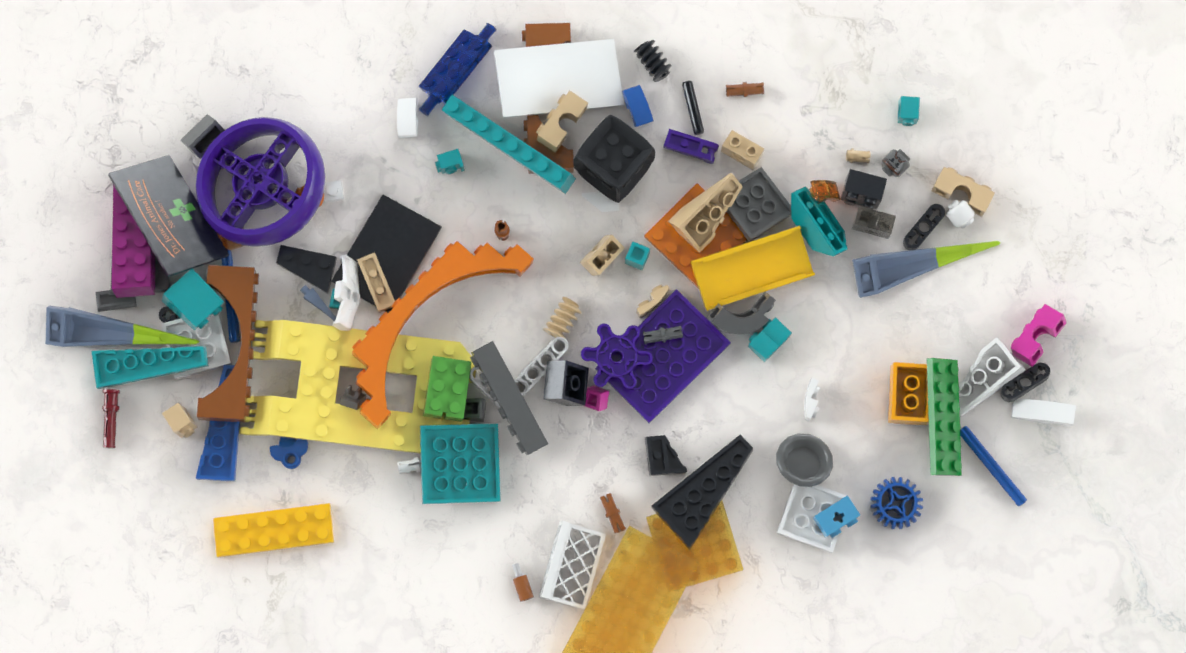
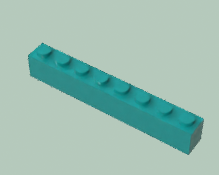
M454 95L450 96L442 108V111L564 194L568 192L576 180L570 172Z

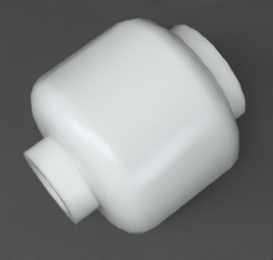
M955 200L948 206L949 210L946 215L955 227L963 229L975 220L973 218L975 211L967 201L958 202V200Z

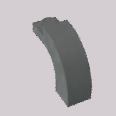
M764 292L750 310L741 314L731 313L718 303L707 319L724 332L737 335L748 334L758 330L769 321L764 314L773 308L776 300Z

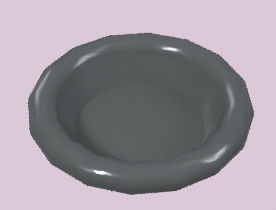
M798 433L787 437L780 444L776 453V463L780 473L789 482L801 487H812L821 484L830 476L833 468V456L829 447L820 438L811 434Z

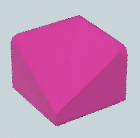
M597 386L587 387L585 407L596 411L607 409L609 390Z

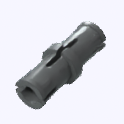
M681 326L667 329L661 327L659 328L660 330L643 332L644 344L658 341L664 343L666 340L683 338Z

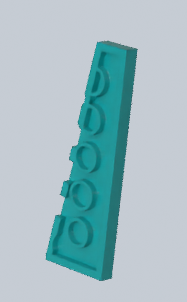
M204 346L91 351L97 389L209 366L207 351Z

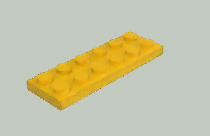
M330 503L213 518L217 557L334 543Z

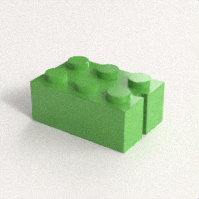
M438 356L432 357L424 417L441 419L442 414L446 413L445 420L462 422L464 419L471 361Z

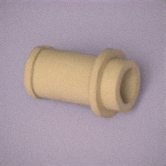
M851 148L846 152V161L850 163L870 162V151H856Z

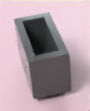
M207 114L180 141L194 155L201 159L213 140L225 130L214 118Z

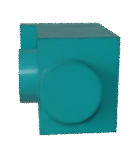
M459 149L437 155L438 161L435 162L438 173L453 174L457 172V169H461V172L465 171Z

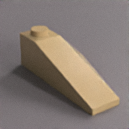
M730 173L683 206L668 222L680 236L700 253L715 237V230L719 223L724 221V214L728 207L733 205L743 186Z

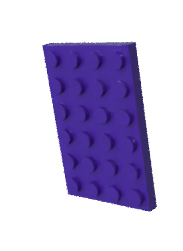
M677 289L638 326L640 335L635 341V347L639 351L650 352L653 360L649 365H637L634 367L633 375L637 380L636 386L633 389H626L618 377H612L608 380V383L648 423L656 418L731 344ZM681 326L683 338L666 340L664 343L658 341L644 344L643 332L660 330L659 328L661 327L667 329ZM614 352L611 358L613 361L618 362L622 360V354Z

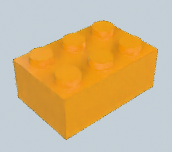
M893 362L890 366L888 423L925 426L929 424L927 364Z

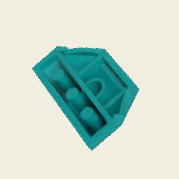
M806 186L792 192L791 219L796 226L801 227V234L811 249L833 257L846 251L848 248L845 231L825 201L809 191Z

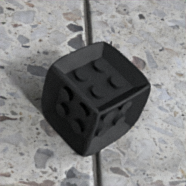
M609 115L582 144L573 159L574 169L589 184L609 199L619 203L632 191L648 171L655 159V149L643 136L625 122L613 115Z

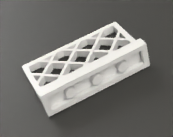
M560 521L539 597L585 610L606 534L570 524L566 521ZM571 529L578 530L582 539L573 543L570 538ZM592 535L600 537L599 544L594 548H591L586 539ZM584 540L589 550L580 555L575 545ZM572 547L577 557L568 562L564 555L565 550ZM591 552L594 562L586 567L581 557ZM579 559L584 569L574 574L569 564ZM567 566L572 576L563 581L559 572L561 568ZM586 571L589 580L588 583L581 586L576 576ZM574 578L579 588L569 593L564 583ZM562 585L567 595L562 598L554 597L555 588ZM579 590L584 596L582 605L575 603L571 597L572 594Z

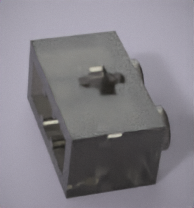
M859 206L852 229L889 239L896 216Z

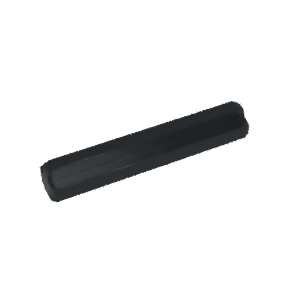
M685 81L682 86L693 132L695 135H700L704 133V128L692 81Z

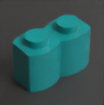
M776 317L773 320L769 318V321L762 326L763 330L759 334L755 332L749 338L750 343L748 347L764 362L792 334Z

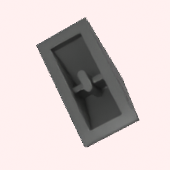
M466 399L464 419L484 422L485 399Z

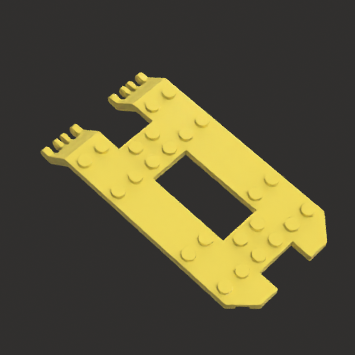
M256 320L254 323L255 328H268L267 334L255 332L256 339H264L266 341H252L251 345L254 347H265L264 353L254 351V359L301 362L296 399L279 396H251V398H247V403L257 404L256 409H250V414L255 415V417H246L247 423L254 422V429L241 427L239 428V434L279 436L421 454L420 426L470 424V420L463 419L462 422L445 420L446 413L442 414L441 419L423 416L432 357L438 356L471 361L470 357L472 356L461 342L398 335L390 353L386 372L417 376L413 412L389 410L391 416L377 430L360 414L361 407L355 410L335 403L340 367L367 370L352 355L354 350L352 347L359 339L362 341L367 336L365 333L368 330L351 328L350 331H341L334 326L289 320ZM474 370L473 372L474 379L476 376V370Z

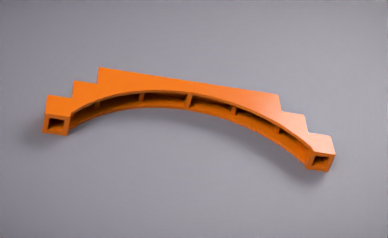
M458 241L454 244L450 243L444 250L445 254L441 258L437 257L432 262V268L428 272L426 270L422 272L418 277L419 281L416 285L411 284L405 291L406 295L402 299L398 298L393 303V309L389 313L385 312L379 318L380 323L376 327L371 326L365 333L367 336L362 341L359 339L353 345L352 355L367 368V370L363 369L356 376L358 379L356 385L372 398L371 400L366 399L362 403L360 414L377 430L391 416V412L387 409L385 396L387 364L394 343L408 319L430 297L456 282L470 277L495 273L517 274L521 277L533 264L534 258L518 244L513 248L510 246L503 254L505 257H503L489 243H486L484 246L480 245L474 251L475 256Z

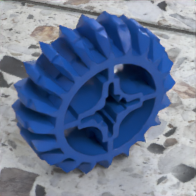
M891 477V483L884 479L885 487L879 483L877 485L879 490H873V494L877 497H871L870 500L876 502V504H872L870 508H877L873 516L879 514L881 517L877 521L881 522L884 519V527H887L890 522L891 529H895L897 524L900 530L903 529V523L906 527H909V520L915 523L917 520L914 516H921L917 509H923V506L918 504V502L923 501V498H917L921 491H913L916 488L915 484L911 487L908 486L910 483L909 479L903 484L902 477L898 478L897 483L895 477ZM893 488H900L907 492L908 495L900 496ZM887 490L889 503L882 507V496ZM893 498H895L896 501H901L905 499L899 505L900 508L897 505L889 507L894 502ZM911 500L912 508L908 516H906L904 505L907 501ZM893 510L897 515H900L901 519L892 518L885 512Z

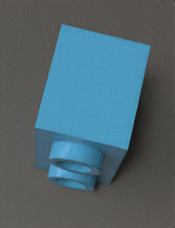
M847 495L815 515L813 519L825 538L829 535L833 538L842 532L840 528L847 525L849 528L857 523L858 520L856 518L860 514ZM835 514L837 516H842L840 522H834L833 518L835 517Z

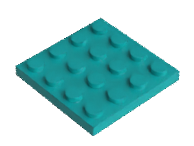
M498 424L420 426L422 504L501 501Z

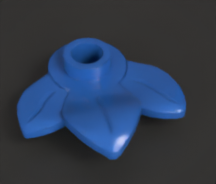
M280 437L279 445L270 446L271 456L275 460L282 462L286 468L295 469L300 465L301 457L308 450V440ZM291 456L295 457V461L293 463L288 462V459Z

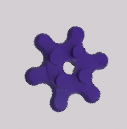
M600 324L597 328V334L601 339L600 344L595 348L585 347L581 351V358L584 361H594L599 367L597 374L593 378L594 384L598 387H603L610 378L618 377L626 389H633L637 383L633 375L634 367L637 365H649L653 360L650 352L639 351L635 347V341L640 335L639 328L631 325L624 334L615 335L608 324ZM614 352H620L622 360L618 362L613 361L611 355Z

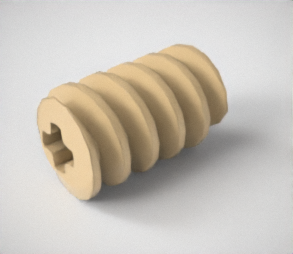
M562 297L564 303L560 302L558 304L560 309L554 310L557 316L551 315L550 319L552 322L548 321L546 323L548 328H543V330L555 338L562 337L566 339L562 333L570 332L566 328L567 326H574L570 320H577L578 318L574 314H581L582 312L579 310L577 303L567 297Z

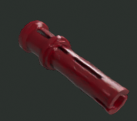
M104 389V405L102 406L105 416L103 448H115L116 416L120 408L118 406L120 390Z

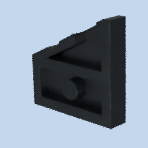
M665 435L645 437L649 476L687 472V468L683 466L677 457L678 454L670 446V442Z

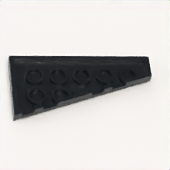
M741 434L652 505L655 513L689 550L753 452V447Z

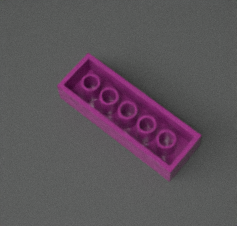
M113 185L112 291L116 298L155 295V254Z

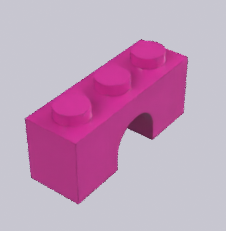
M1044 304L1042 308L1036 311L1033 320L1025 325L1022 334L1012 342L1011 351L1013 355L1033 367L1044 353L1041 344L1036 342L1037 337L1041 334H1050L1056 338L1067 323L1064 314Z

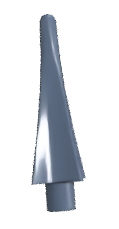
M306 285L301 288L300 291L305 295V300L317 307L333 321L336 320V316L322 301L314 288L310 290Z

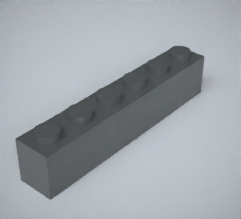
M491 341L471 352L472 357L470 359L474 367H479L482 372L479 376L484 385H489L491 389L489 395L493 402H498L500 406L498 411L503 419L506 418L510 424L507 426L512 436L516 435L519 441L516 444L520 452H525L526 455H529L548 445L544 434L494 342Z

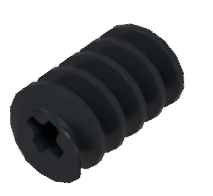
M655 40L646 41L638 46L634 52L637 53V58L641 59V64L645 65V69L649 71V75L653 77V81L658 82L670 74L669 69L672 65H665V62L668 60L667 58L660 59L663 52L656 53L659 46L652 47Z

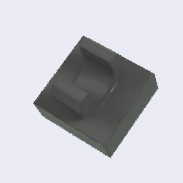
M349 385L345 390V394L340 398V405L358 410L366 400V394L362 393L361 388L353 391L352 385Z

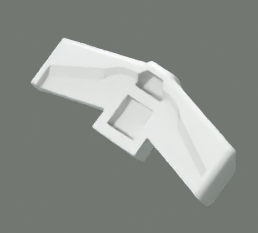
M345 254L340 256L343 280L336 281L334 299L341 304L336 320L332 325L341 331H350L358 305L360 304L358 262Z

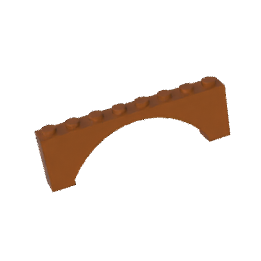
M570 23L525 24V30H522V42L526 41V47L571 43ZM538 114L527 115V120L523 121L524 131H527V138H524V143L568 172L574 173L573 149L568 150L561 145L555 153L538 142L536 131L542 122Z
M208 265L207 284L219 292L234 309L241 327L242 342L238 360L227 379L204 398H198L197 418L198 420L246 422V417L250 416V405H247V398H251V386H248V381L252 379L253 375L250 360L254 359V348H251V341H255V330L252 329V324L256 322L257 312L253 311L254 303L257 304L258 292H255V285L259 284V273H256L255 267Z

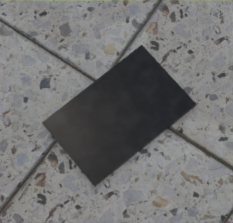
M383 194L347 255L358 262L357 259L375 252L393 298L396 301L398 298H401L442 226ZM342 263L331 280L334 284H336V281L343 280ZM358 263L360 298L376 306ZM393 307L385 310V312L389 313Z

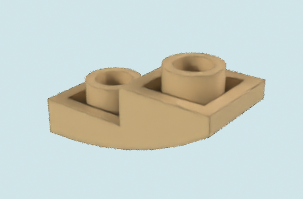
M659 285L652 289L650 293L652 301L645 300L638 305L639 307L636 312L639 318L653 311L663 301L669 291L668 285Z

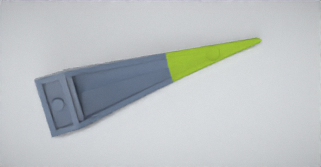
M991 241L872 254L867 257L853 259L858 296L862 298L879 294L941 266L997 246L1000 242Z
M46 307L45 344L70 347L122 344H197L200 342L195 339L71 307Z

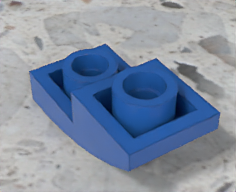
M637 85L622 90L634 127L653 122L654 120L641 86Z

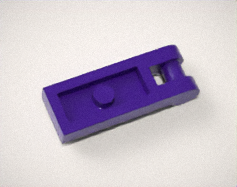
M669 129L663 148L713 164L715 160L714 154L718 151L719 145ZM703 147L708 149L707 154L702 152Z

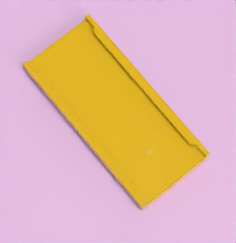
M796 226L691 261L705 309L708 311L714 309L718 303L723 306L814 276L815 273L813 272L800 231L801 227Z

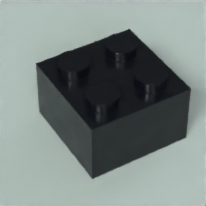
M850 169L845 179L840 200H843L847 205L854 206L857 204L866 210H877L882 201L887 179Z
M567 360L547 361L543 399L565 406H585L589 368Z

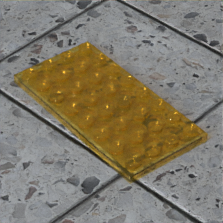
M629 526L562 653H652L699 562Z

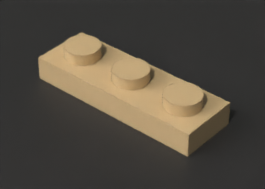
M375 252L357 259L378 312L380 313L392 308L395 300Z

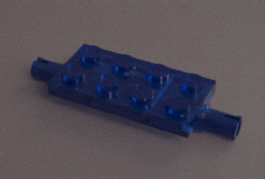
M486 23L478 35H474L465 29L460 33L418 86L428 94L427 100L419 108L421 113L429 116L437 104L441 102L446 104L450 96L457 92L492 48L488 40L496 32V28L493 25Z

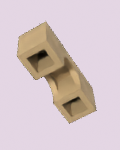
M570 90L566 95L563 94L557 102L559 106L556 110L552 109L547 116L549 120L545 125L542 123L536 131L538 134L537 141L555 153L567 136V132L559 126V121L570 119L577 123L588 107L587 101Z
M950 167L942 169L931 190L946 199H949L955 190L964 191L968 196V204L975 211V214L981 217L986 212L995 194L989 186L979 185L975 183L973 178L969 176L963 177Z

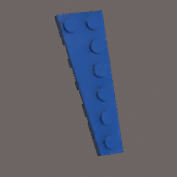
M235 365L223 366L219 386L227 379ZM209 422V429L196 474L197 480H236L240 422Z

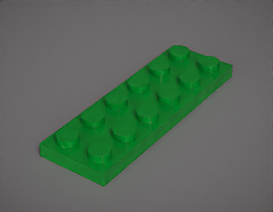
M927 358L930 475L962 476L958 360Z

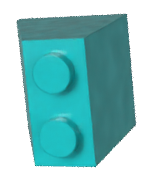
M190 269L163 293L161 300L194 331L198 327L202 329L209 323L207 319L212 314L214 316L218 315L223 310L221 306L224 303L218 294L193 269Z

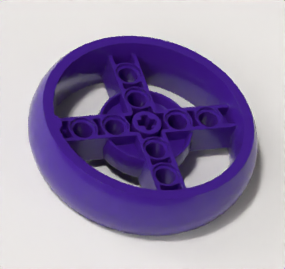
M269 117L241 121L219 134L205 151L196 175L197 201L208 224L227 240L253 247L268 246L282 242L303 229L316 213L325 188L324 162L311 137L301 128L288 121ZM271 135L277 136L265 154H254L243 160L233 153L241 145L252 139ZM299 148L302 149L307 162V178L301 196L288 189L289 179L285 169ZM221 168L233 175L232 186L236 195L222 215H220L215 201V186ZM279 204L289 211L284 217L268 226L256 229H242L256 209H268Z

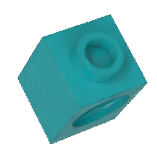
M900 97L898 101L897 123H902L904 126L917 124L919 120L920 97Z
M632 242L625 258V264L643 270L650 254V248Z

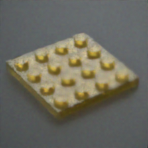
M723 501L720 502L690 550L657 514L646 517L668 593L744 570Z

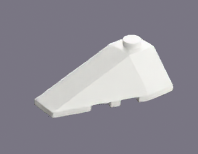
M995 338L981 350L979 357L970 367L965 379L959 384V412L961 416L1026 370L998 338Z

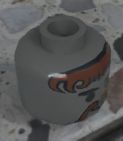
M893 149L882 159V164L884 165L882 170L889 177L891 175L900 177L910 167L908 162L910 158L901 149L898 151Z

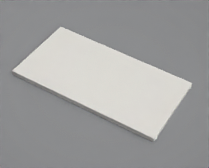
M614 39L494 50L503 118L550 113L552 109L556 110L559 106L558 100L563 94L566 95L569 90L588 102L587 109L624 105Z

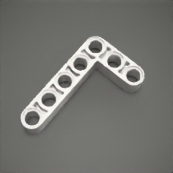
M562 337L553 339L514 379L515 383L520 382L523 384L524 390L521 393L523 396L546 373L547 365L541 363L542 355L549 356L550 361H558L568 350L566 339ZM556 341L562 342L564 346L560 352L554 348ZM473 367L470 370V381L493 402L487 391L488 384L484 385L482 380H476L473 377L474 370H480L479 367ZM531 368L537 372L535 379H530L527 375L528 370ZM497 401L493 402L498 408H500Z

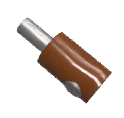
M519 563L513 564L512 567L516 575L513 582L520 602L534 598L527 575H522Z

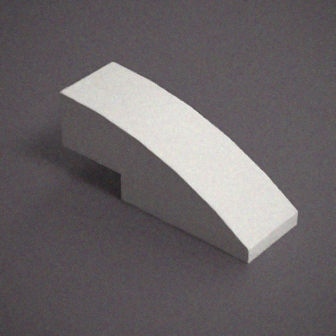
M1017 399L1013 402L1011 418L1070 427L1074 425L1076 405Z

